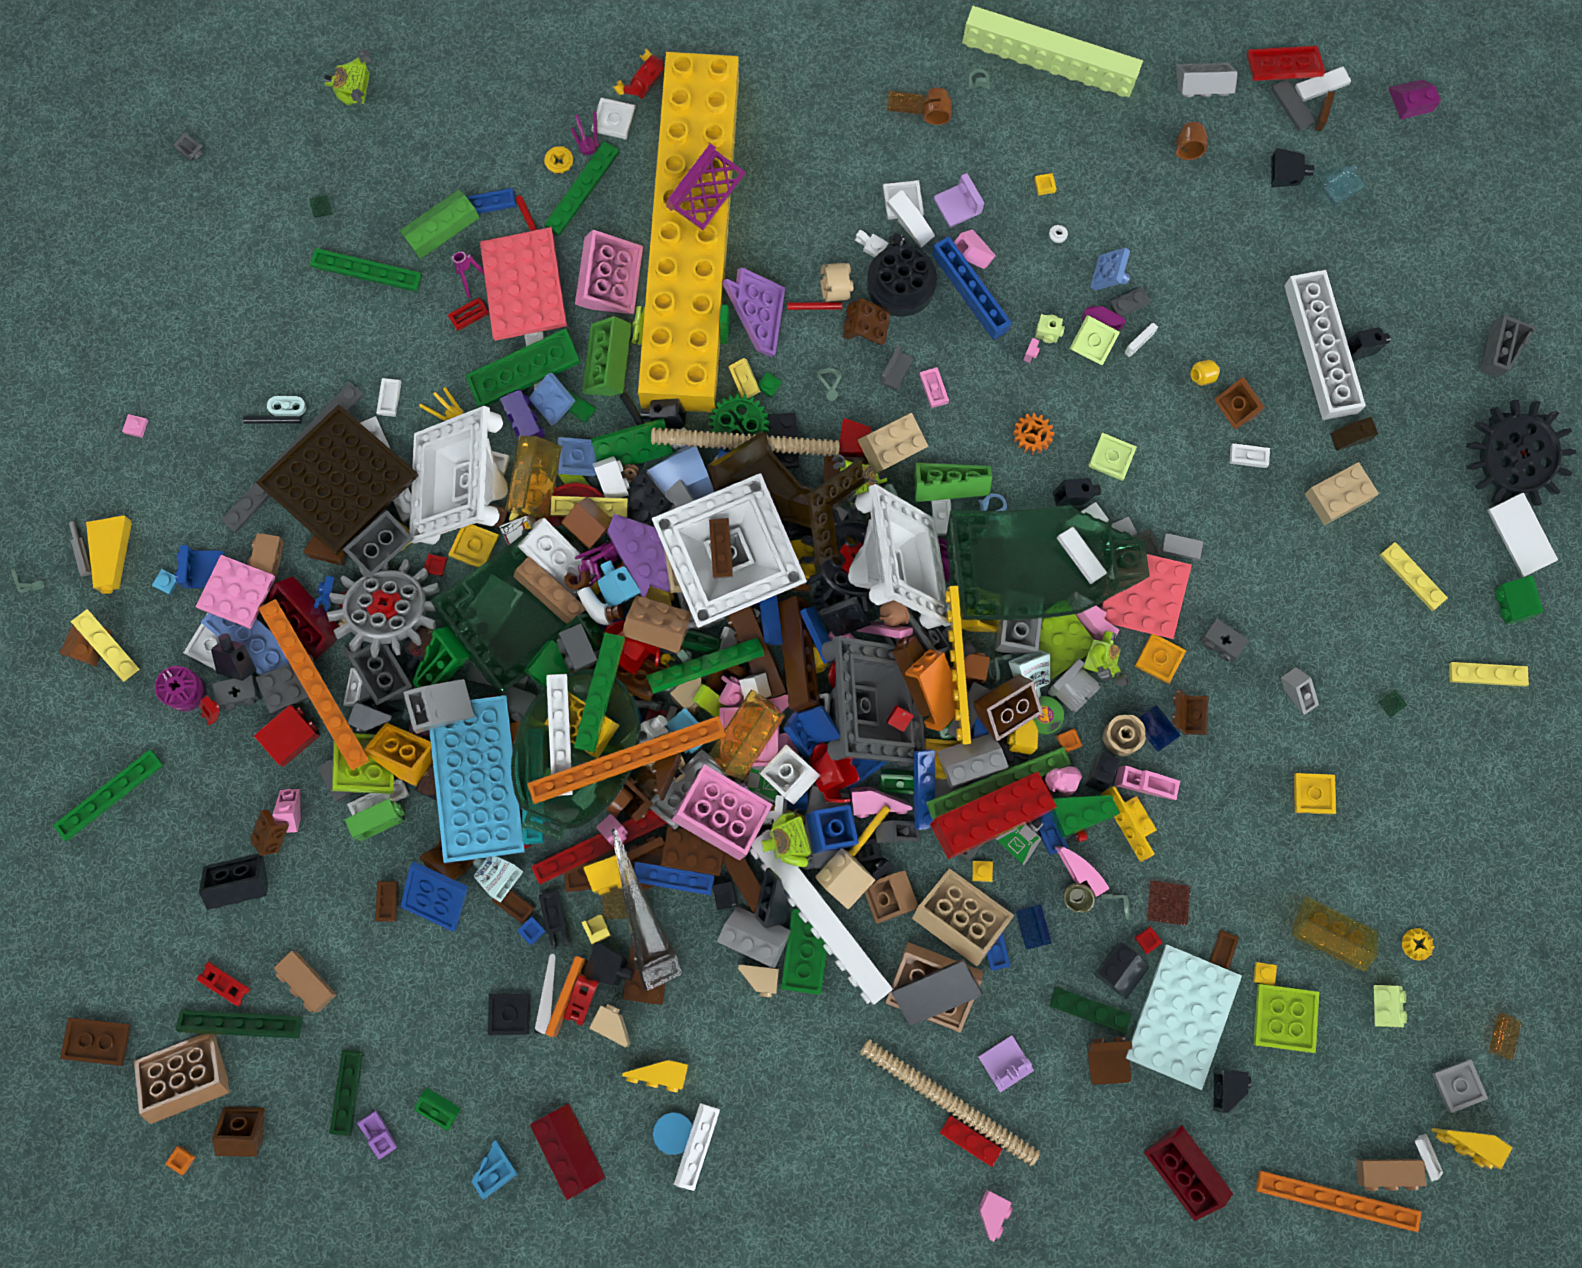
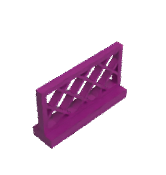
M710 143L668 198L666 207L671 211L674 209L698 228L704 230L746 172L717 152L716 147ZM715 158L719 159L723 164V168L713 169V160ZM734 170L739 174L736 179L729 180L727 171ZM724 171L725 180L716 181L714 173ZM711 173L713 182L703 183L702 175ZM726 184L727 192L718 194L716 185ZM714 186L715 194L705 195L704 187ZM701 187L702 196L692 197V188ZM716 198V207L707 208L706 199ZM703 200L704 208L694 210L693 201ZM690 201L691 210L684 211L679 207L682 202ZM705 212L706 220L703 224L696 219L695 213Z

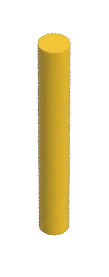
M886 805L883 806L858 838L859 844L850 848L848 852L851 855L855 856L890 812L891 809Z

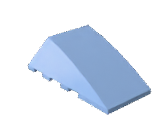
M685 445L647 470L664 492L680 479L685 483L694 500L714 493L697 446L693 447V445H690L688 447Z

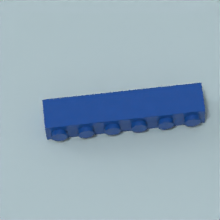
M948 236L935 244L932 251L933 258L991 338L995 340L1008 332L1011 321L951 238Z

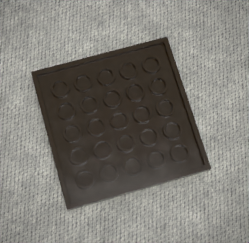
M338 404L256 483L335 555H338L352 539L366 528L419 475Z

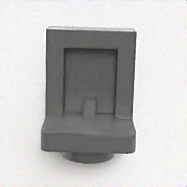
M185 132L173 145V148L190 162L193 159L198 160L203 154V151H201L203 145L201 143L198 144Z

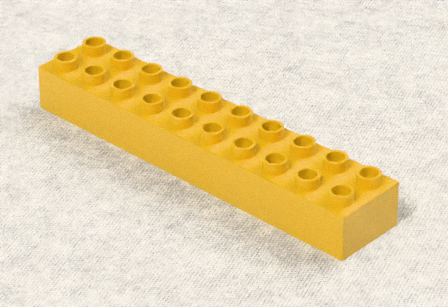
M666 52L638 386L641 408H650L652 400L676 398L680 399L686 411L712 413V409L716 407L720 351L719 320L724 295L722 281L725 280L731 194L704 230L698 228L674 209L672 211L668 209L666 203L710 143L716 147L717 152L733 163L739 86L738 56ZM715 158L712 162L713 169L723 168L722 162ZM724 171L714 173L716 181L725 180ZM727 171L728 179L730 180L732 179V171ZM711 173L702 175L703 183L713 182ZM726 184L716 185L718 194L727 192ZM705 186V195L715 194L714 186ZM701 187L692 188V197L702 196ZM716 198L706 199L707 208L716 207ZM703 200L693 201L694 210L704 208ZM690 201L682 202L679 207L684 211L691 210ZM705 212L695 213L696 219L703 224L706 220Z

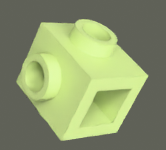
M1041 314L1035 338L1041 339L1046 343H1057L1058 338L1062 337L1064 333L1063 319L1058 318L1056 315Z

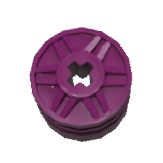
M171 666L164 669L158 675L155 682V693L158 699L167 706L181 712H186L200 706L201 699L206 696V685L203 679L191 670L182 666Z

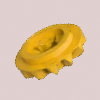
M557 146L551 148L546 153L544 162L549 171H552L554 174H563L565 171H569L573 165V155L567 148ZM562 158L563 164L559 162L556 164V159L560 160Z
M1421 928L1411 929L1402 938L1403 951L1409 958L1420 961L1426 960V958L1432 955L1435 947L1433 945V938L1427 931ZM1422 939L1421 945L1424 949H1415L1417 944L1414 940L1420 941Z

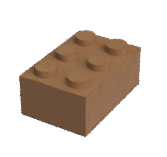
M636 595L627 614L622 636L679 653L692 613Z

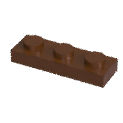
M729 518L710 519L713 579L733 577Z

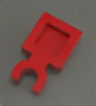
M206 696L200 701V709L202 710L201 717L206 718L207 725L209 726L218 719L220 708L216 701H211Z

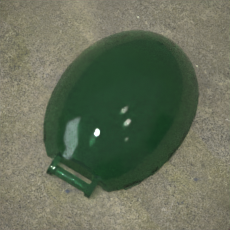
M581 669L580 671L566 673L568 692L586 703L595 669ZM616 677L605 715L620 726L599 758L640 744L641 723L638 715L639 710L634 697L632 698L626 689L627 686ZM545 686L526 710L518 728L511 758V780L520 808L527 812L522 828L527 829L528 827L556 838L555 841L560 842L566 828L580 827L603 813L616 799L632 770L573 790L572 795L556 796L534 804L527 783L551 775L549 727L544 724L548 718L547 686ZM570 741L571 768L598 759L586 751L575 749L574 743ZM532 816H534L545 822L561 826L560 830L558 831L551 827L532 821L531 818Z

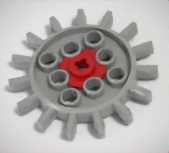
M407 559L403 560L398 571L388 570L389 566L386 563L371 578L359 566L363 577L356 582L345 576L341 577L342 584L349 589L346 595L330 593L331 602L343 604V609L327 612L329 622L346 620V624L333 630L335 637L339 639L352 632L355 637L349 643L351 651L355 652L361 643L366 641L372 643L370 647L372 657H377L380 644L392 643V649L395 654L400 655L401 647L398 641L410 637L419 646L422 644L421 639L415 631L420 625L433 630L436 629L435 621L425 617L426 611H442L441 601H426L425 598L440 592L438 584L434 583L422 588L420 583L428 577L427 570L423 568L413 577L408 575L407 572L410 565ZM409 591H412V592H413V593H411V594H409V595H406V593L409 592ZM364 601H370L367 604H362ZM403 607H407L406 610H400ZM358 617H364L361 620H356ZM397 623H401L400 626H397V627L394 626V625L397 624Z

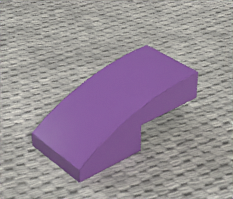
M377 1110L358 1121L357 1124L369 1140L368 1144L378 1159H381L397 1148Z

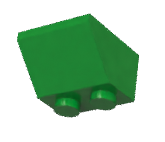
M1533 575L1504 583L1495 588V598L1500 604V616L1504 620L1505 625L1527 621L1544 612Z

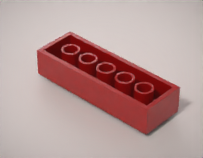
M1035 772L935 818L930 825L949 860L1050 813L1057 806L1039 772Z

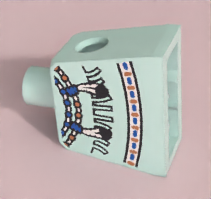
M1039 649L1036 653H1027L1009 661L1013 677L1020 674L1033 680L1039 698L1041 696L1040 688L1050 683V653Z
M497 856L487 857L486 860L484 858L476 859L473 863V866L478 869L474 874V878L491 897L499 902L503 900L523 873L514 864Z

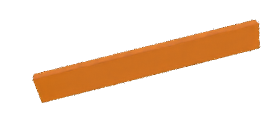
M1259 1170L1255 1190L1257 1192L1419 1232L1422 1211Z

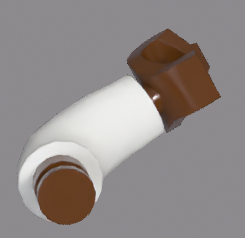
M590 571L580 572L581 581L579 583L574 573L567 572L566 576H564L565 585L570 589L579 590L577 594L587 613L595 622L610 625L613 623V620L623 618L621 605L618 604L614 607L607 603L603 604L589 587L591 582Z

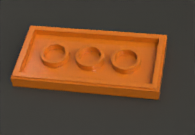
M578 956L574 958L545 1035L557 1037L578 976L582 974L586 964V959Z

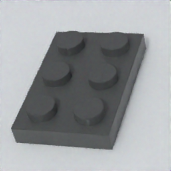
M309 655L311 661L313 662L315 668H316L317 671H318V668H317L316 663H315V661H314V659H313V656H312V655ZM290 664L256 677L270 714L286 709L289 705L293 706L309 699L308 694Z

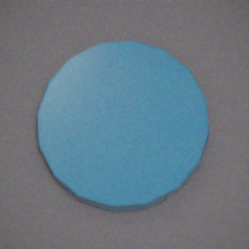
M675 1112L665 1114L658 1119L654 1126L653 1137L659 1150L671 1155L684 1152L693 1127L692 1123L683 1114Z

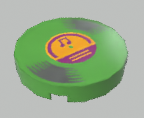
M1041 696L1038 699L1043 713L1033 720L1037 726L1038 734L1048 735L1061 727L1064 721V711L1057 700L1052 697Z

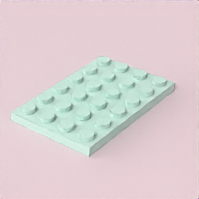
M1165 945L1131 1038L1132 1049L1128 1050L1126 1058L1202 1090L1242 976L1172 946Z

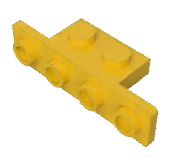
M1115 786L1102 792L1101 796L1112 795L1120 813L1114 818L1139 861L1142 862L1152 857L1154 852L1145 837L1157 829L1138 797L1136 796L1124 802Z

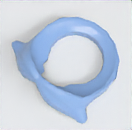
M990 493L983 500H978L981 513L988 519L1000 520V515L1007 509L1006 500L1000 494ZM990 498H999L1003 503V507L987 513L986 510Z

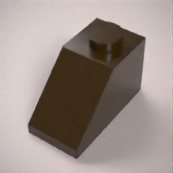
M1372 417L1355 421L1330 433L1336 451L1369 442L1378 435Z

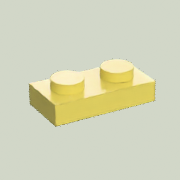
M743 358L728 366L742 398L744 394H746L748 399L761 392L747 359Z

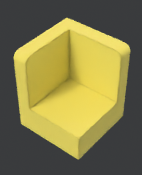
M602 915L582 922L593 945L595 942L598 943L611 936Z

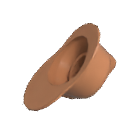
M892 600L881 605L879 619L883 620L887 626L895 627L906 625L910 620V615L905 605Z

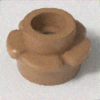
M626 464L623 467L624 471L621 472L623 478H627V481L631 482L638 475L639 468L634 464Z

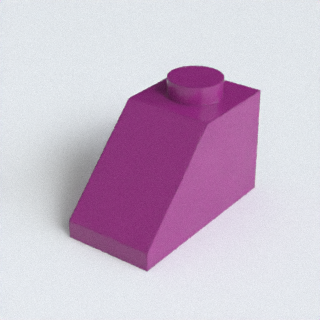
M1090 306L1084 310L1081 316L1082 322H1084L1088 315L1115 330L1122 329L1126 323L1125 318L1103 306Z

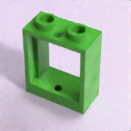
M387 799L344 820L352 838L364 841L404 822L403 816L405 811L401 804L398 805L397 802Z

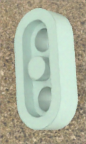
M274 396L268 400L267 409L274 416H301L306 411V403L298 396ZM277 405H281L280 409H275ZM296 405H300L299 409L294 410Z

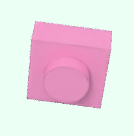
M1032 338L1023 359L1024 361L1030 363L1032 357L1036 359L1040 350L1037 347L1039 340Z
M128 414L122 432L143 438L148 420Z

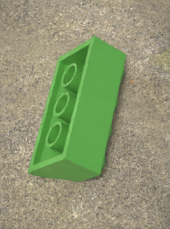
M458 189L399 231L421 259L479 219V216L467 197Z
M613 316L591 324L583 394L615 396L623 393L631 323Z

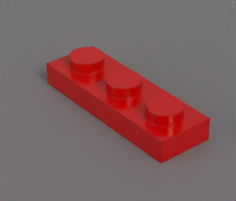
M949 1115L939 1132L991 1167H993L1003 1150L951 1115Z

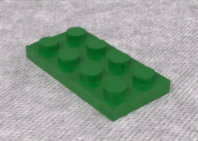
M664 418L592 438L591 442L597 462L614 456L616 461L620 460L622 467H624L626 464L636 465L673 454L670 444L664 445V443H661V445H658V443L652 444L651 442L653 427L656 430H659V428L665 430Z
M792 909L791 933L788 938L781 989L821 995L827 951L823 947L825 942L821 937L817 939L810 930L813 928L808 921L804 923L798 913L801 911L799 909Z

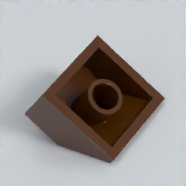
M223 1107L212 1137L215 1156L257 1157L263 1138L265 1108Z

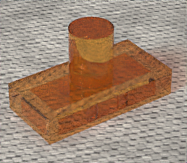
M645 766L632 779L652 799L656 795L654 792V782H657V779L653 772Z

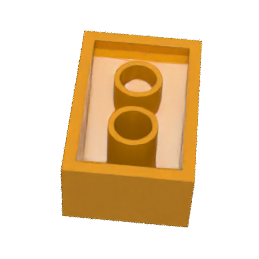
M387 722L364 749L365 754L399 779L414 786H417L433 764L430 741Z

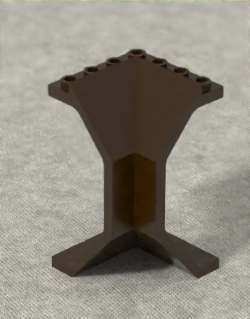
M764 432L758 433L709 464L714 492L761 473L781 522L790 521L812 528L816 554L814 564L822 565L833 556L839 558L833 511L844 504L870 480L864 478L862 460L855 458L851 465L816 489L805 487L799 483L771 452L767 433Z

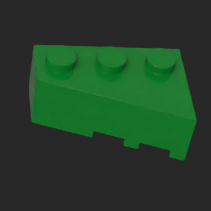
M448 626L433 630L431 643L426 647L424 660L420 662L412 681L417 688L448 682L471 657L470 653Z
M1112 795L1053 798L1057 807L1050 812L1061 839L1105 822L1120 814Z

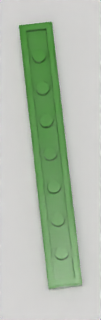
M1061 747L927 801L926 805L932 820L945 813L1035 772H1039L1042 777L1053 769H1061L1071 765L1065 748Z

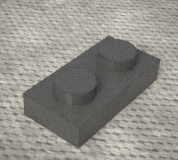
M1141 286L1110 301L1109 305L1114 313L1124 317L1149 305L1151 301Z

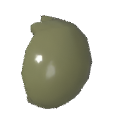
M1073 883L1065 889L1064 902L1075 913H1087L1094 906L1095 896L1088 885Z

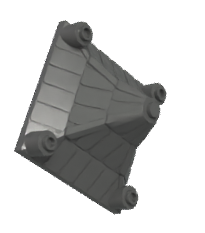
M841 636L833 637L832 641L825 642L822 645V656L827 661L835 660L836 683L835 688L831 692L829 716L839 729L840 739L833 740L828 744L827 751L833 760L845 758L897 762L900 766L904 767L914 765V751L925 750L923 717L919 714L892 653L896 646ZM896 705L914 715L904 732L886 722Z

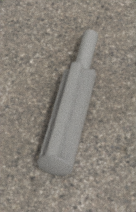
M71 521L69 526L73 539L70 541L81 577L89 576L92 572L82 537L79 538L75 522Z

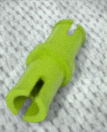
M642 306L636 307L635 321L632 323L634 329L631 342L636 344L638 337L637 345L642 344L645 307H643L641 313Z

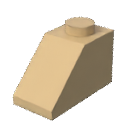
M739 965V971L754 990L760 992V996L772 998V994H776L779 969Z

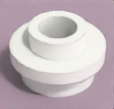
M1061 225L1053 226L1049 232L1050 239L1055 243L1064 242L1068 235L1066 228ZM1059 231V232H1061L1062 234H1061V235H1057L1056 232Z

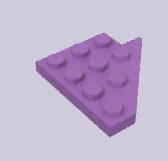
M740 268L737 271L736 283L725 279L722 281V284L756 351L773 357L776 354L785 287L745 268Z
M614 514L607 533L624 566L640 589L641 593L639 595L646 597L650 586L669 592L670 587L664 548L656 528Z

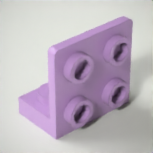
M968 173L961 176L957 186L934 196V201L949 227H953L981 214L984 206V201Z

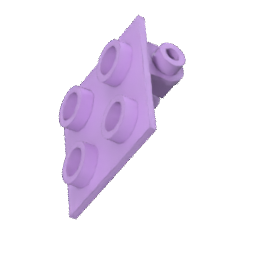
M1012 1035L978 1057L1000 1092L1034 1071L1031 1062L1025 1057Z

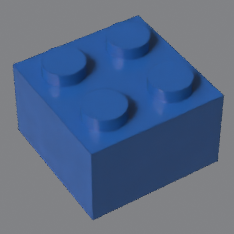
M850 805L815 810L806 815L814 854L840 850L841 848L846 849L859 844Z

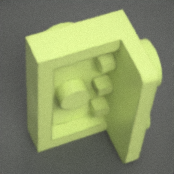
M1374 985L1375 1026L1404 1027V1023H1407V1013L1403 1011V1003H1406V991H1403V987Z

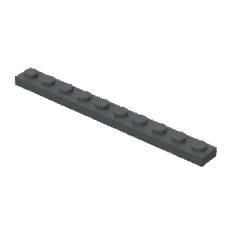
M348 383L266 472L338 404L349 413L363 398L364 394L351 383ZM255 482L225 514L221 521L237 533L270 496Z

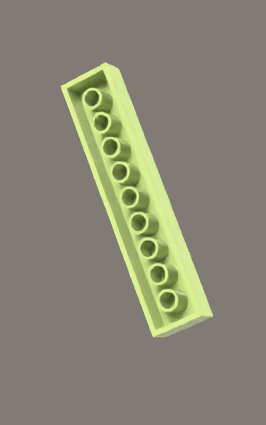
M972 6L966 22L962 41L963 44L970 48L975 47L986 53H994L1001 58H1009L1019 64H1028L1035 69H1043L1053 75L1059 74L1069 80H1077L1087 86L1093 85L1103 91L1117 93L1122 97H1130L1143 60Z

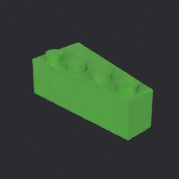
M916 463L914 474L915 502L990 495L992 481L991 466Z

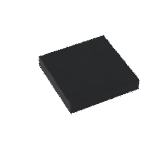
M489 994L488 1035H529L530 994Z

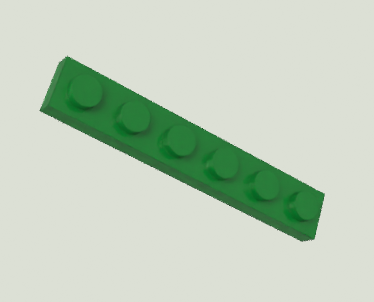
M605 141L602 143L544 224L545 228L551 227L553 233L558 236L563 233L619 155V149Z
M315 248L310 262V266L315 269L413 292L418 291L422 279L420 272Z
M604 634L575 740V749L595 753L625 642L624 636Z
M754 638L646 675L654 694L764 656V651L759 640Z
M148 750L52 826L64 841H68L163 767L164 764L153 750Z

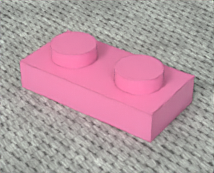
M938 368L920 372L919 376L930 407L934 408L949 403Z

